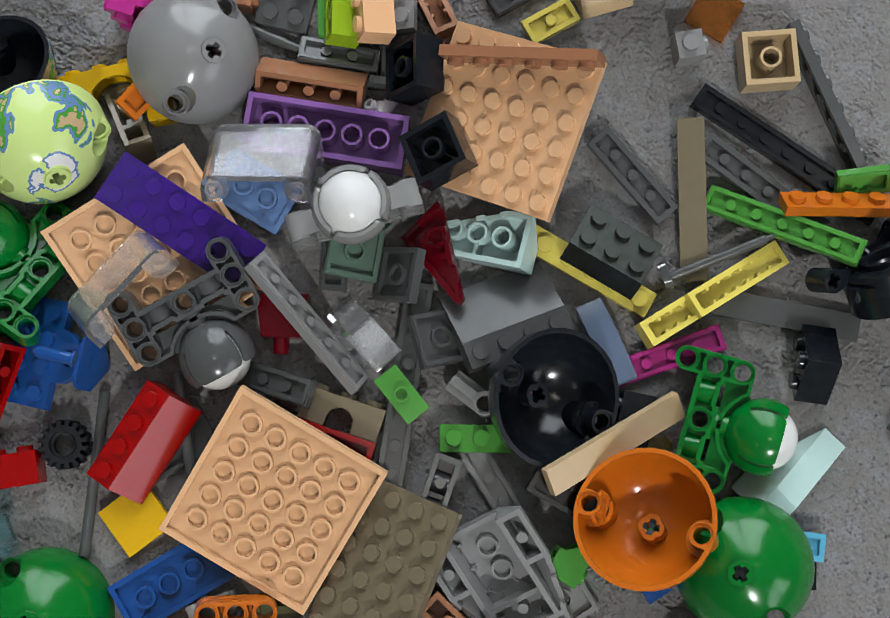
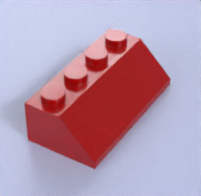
M147 380L86 474L106 489L139 504H143L203 411L162 382Z

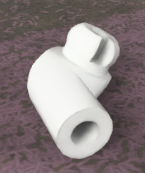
M386 98L382 101L368 99L365 101L363 108L392 113L398 103L388 101Z

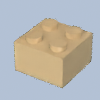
M796 28L741 32L735 41L740 94L793 90L801 82Z

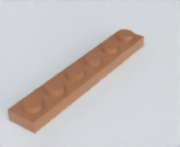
M440 44L438 55L444 58L447 64L459 67L463 66L464 63H472L474 66L484 68L489 67V64H498L499 67L510 69L515 68V65H524L525 68L535 70L541 69V66H551L552 69L561 71L568 70V67H578L581 71L592 72L595 71V68H605L606 56L598 49Z

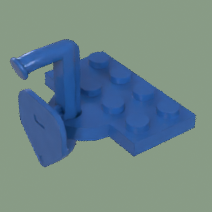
M43 297L32 309L30 314L38 320L41 339L33 346H23L27 349L7 400L8 402L50 411L57 384L73 382V386L76 389L91 391L109 371L110 362L104 339L94 335H87L82 340L78 334L70 331L76 304ZM26 326L21 329L20 333L29 335L35 328Z

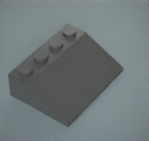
M539 261L534 263L532 275L509 271L464 288L465 302L461 306L456 304L449 294L438 298L468 374L489 367L493 361L500 359L514 343L530 333L549 328L574 330L562 300Z

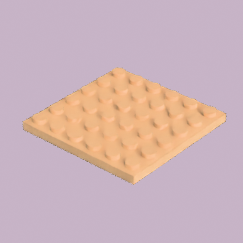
M461 21L457 22L450 44L556 48ZM444 59V91L430 97L421 124L444 110L457 117L478 166L441 187L550 223L607 63L605 62V68H595V71L587 72L579 70L578 67H568V70L565 71L552 69L551 66H541V69L538 70L528 69L524 65H515V68L510 69L499 67L498 64H489V67L484 68L474 66L472 63H464L463 66L459 67L447 64V61ZM407 161L404 174L415 178L409 161Z
M184 143L147 165L237 225ZM95 198L41 231V234L134 371H137L143 365L137 361L107 310L108 299L119 291L128 290L136 296L140 305L144 308L207 273V271ZM249 291L242 292V302L254 294ZM181 294L178 301L182 307H191L192 300L188 295ZM221 294L210 300L207 305L209 306L227 295ZM118 297L116 306L122 311H127L128 302L125 298ZM175 321L160 328L159 333L175 325ZM131 322V331L136 335H141L143 333L142 325L138 322ZM145 346V355L151 359L157 358L156 349L152 346Z
M241 385L159 530L301 615H304L389 471L245 385Z

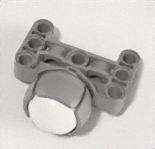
M346 164L329 170L319 179L317 185L320 188L315 186L313 190L310 210H299L284 216V220L289 231L291 244L299 253L317 249L321 247V243L333 239L341 244L349 245L367 242L377 236L385 227V224L400 219L402 222H408L421 218L425 214L416 178L403 179L387 187L381 177L372 170L369 172V169L364 166Z

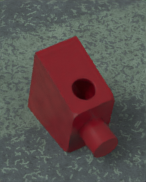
M261 292V301L257 306L260 334L263 338L273 339V354L289 355L290 339L301 340L302 337L267 295ZM301 294L310 305L311 296L309 294Z

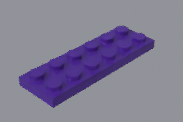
M126 151L94 197L207 272L214 268L207 258L205 249L207 243L215 237L225 236L229 238L245 265L250 263L267 246ZM216 242L213 245V252L218 257H224L227 253V248L223 243ZM229 267L227 269V276L232 281H238L241 278V272L236 267Z

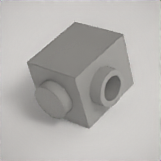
M701 28L674 33L670 40L674 68L702 62L706 52L709 51L707 37L703 36Z

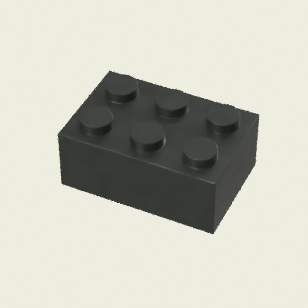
M592 204L560 259L631 300L643 284L663 245Z

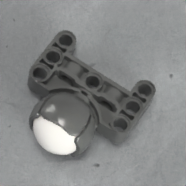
M225 236L215 237L206 245L205 253L214 269L150 305L142 308L136 296L128 290H122L113 294L107 301V310L137 361L145 367H151L176 353L178 354L179 367L184 378L195 389L203 386L208 389L221 390L234 386L244 378L249 370L251 358L256 355V347L252 337L245 328L235 321L256 309L262 295L255 281L244 269L246 265L235 246ZM221 242L226 246L227 253L224 257H218L214 254V243ZM229 267L238 268L241 272L240 280H230L227 276V269ZM244 291L253 293L255 303L252 305L244 304L241 300V293ZM181 294H186L191 298V307L184 308L179 304L178 299ZM219 295H227L209 306L207 305L210 300ZM118 297L127 300V311H122L116 306ZM175 321V325L159 333L160 328ZM131 322H138L142 325L143 333L141 335H136L131 331ZM145 346L154 347L157 351V358H148L144 352Z

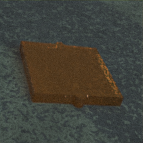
M696 0L683 22L695 29L701 28L703 35L705 34L721 44L745 3L740 0Z

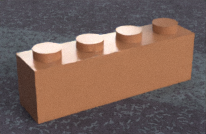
M262 57L255 70V92L362 109L366 98L368 74Z

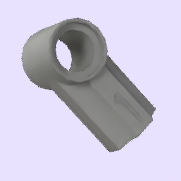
M459 370L450 380L445 390L476 412L477 415L485 418L490 417L489 411L482 412L477 407V403L481 398L488 397V391Z

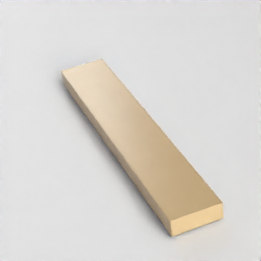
M669 392L543 467L541 471L550 494L554 496L559 495L587 478L600 463L622 451L636 448L685 418L686 416L678 393Z

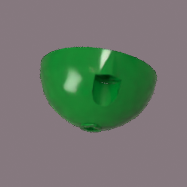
M746 496L727 497L716 500L719 543L696 573L677 585L685 604L698 618H768L767 615L772 610L781 611L784 618H795L810 596L815 574L813 552L803 529L793 517L771 502ZM708 531L700 532L696 537V542L699 544L707 543L711 538V533ZM740 565L741 568L746 566L748 568L747 578L742 579L741 576L737 578L734 575L736 572L735 566Z
M39 547L6 558L0 564V618H115V603L107 589L109 584L104 575L89 559L79 556L77 552L58 547ZM14 562L18 563L21 568L18 576L14 575L11 569Z

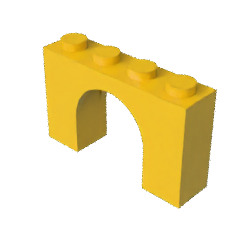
M127 58L117 61V64L114 65L98 64L92 66L91 70L82 72L71 70L66 72L64 76L57 77V80L80 86L88 91L97 101H99L103 93L102 91H105L108 87L117 83L133 82ZM170 96L167 104L171 110L175 111L177 102ZM151 106L147 109L148 120L155 128L178 123L161 115Z

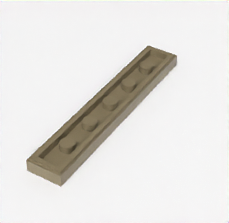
M704 117L677 118L680 268L708 257ZM708 267L681 277L680 281H708Z

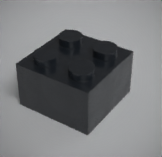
M415 32L386 49V100L414 106L444 91V58L438 55L439 45L443 44L442 38Z
M446 110L399 136L418 185L430 191L441 187L478 166L458 118Z

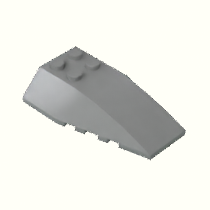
M521 506L497 507L457 528L437 582L451 604L458 611L462 610L469 618H571L550 552Z

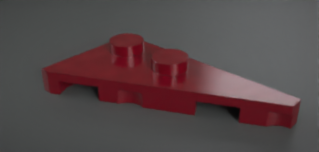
M436 202L401 239L408 247H419L426 250L424 266L454 302L461 306L465 302V297L445 210L441 203Z

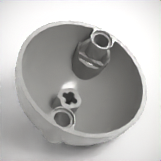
M153 0L140 12L133 23L127 44V63L136 89L155 111L173 121L200 125L212 123L226 117L246 101L249 91H252L255 85V70L259 65V49L253 29L238 9L235 0ZM218 3H221L225 7V14L220 9ZM210 46L212 48L210 52L213 53V56L209 57L207 55L209 51L206 50V47ZM170 96L177 102L175 111L168 107L167 101Z

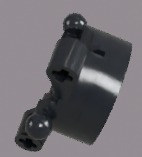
M890 218L883 222L876 240L866 247L857 268L838 261L835 262L839 265L834 268H811L805 276V284L808 290L811 292L835 294L843 289L851 312L855 317L864 320L890 318Z

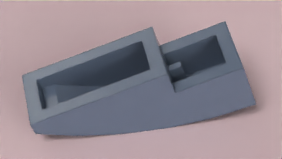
M601 297L577 307V318L585 334L596 341L608 355L615 369L618 385L621 386L636 379L637 375Z

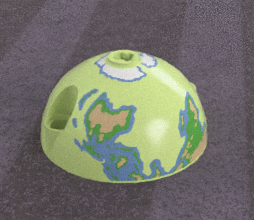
M41 79L15 85L0 93V193L25 203L50 204L78 194L93 181L105 161L111 126L100 104L88 91L70 82Z

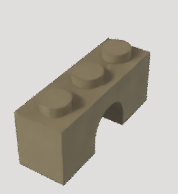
M317 383L310 407L300 406L297 417L325 426L329 415L334 410L345 409L351 414L353 420L349 434L375 443L378 441L387 412L382 410L383 404L368 399L367 403L364 404L356 401L357 395H350L345 391H341L339 396L330 393L331 387L321 383Z

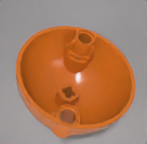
M635 448L609 457L588 475L575 501L573 529L575 540L582 556L599 576L624 589L639 592H655L679 585L696 573L719 543L717 535V507L708 482L701 472L689 461L666 450ZM593 499L598 501L597 507L593 511H586L587 502ZM656 524V526L659 528V531H653L651 535L648 532V528H654ZM702 531L711 533L710 540L705 544L696 542L697 535Z

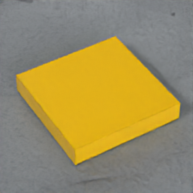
M152 490L143 504L120 496L98 512L129 558L164 533L159 530V527L168 513Z

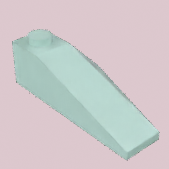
M503 211L495 215H479L472 219L447 221L456 259L532 275L538 251L536 218L519 212Z
M823 428L798 441L797 448L791 459L783 466L774 469L771 476H756L744 472L730 488L738 496L754 497L771 502L791 515L845 449V446L826 428Z

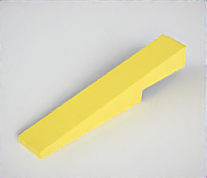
M776 240L633 327L646 348L650 349L790 262Z

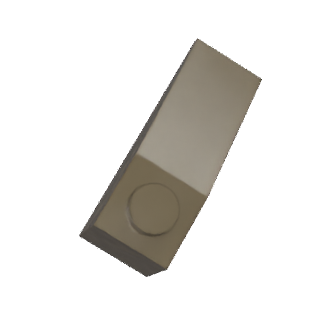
M128 83L102 91L125 151L143 163L158 159L142 115L137 121H133L114 103L129 86Z

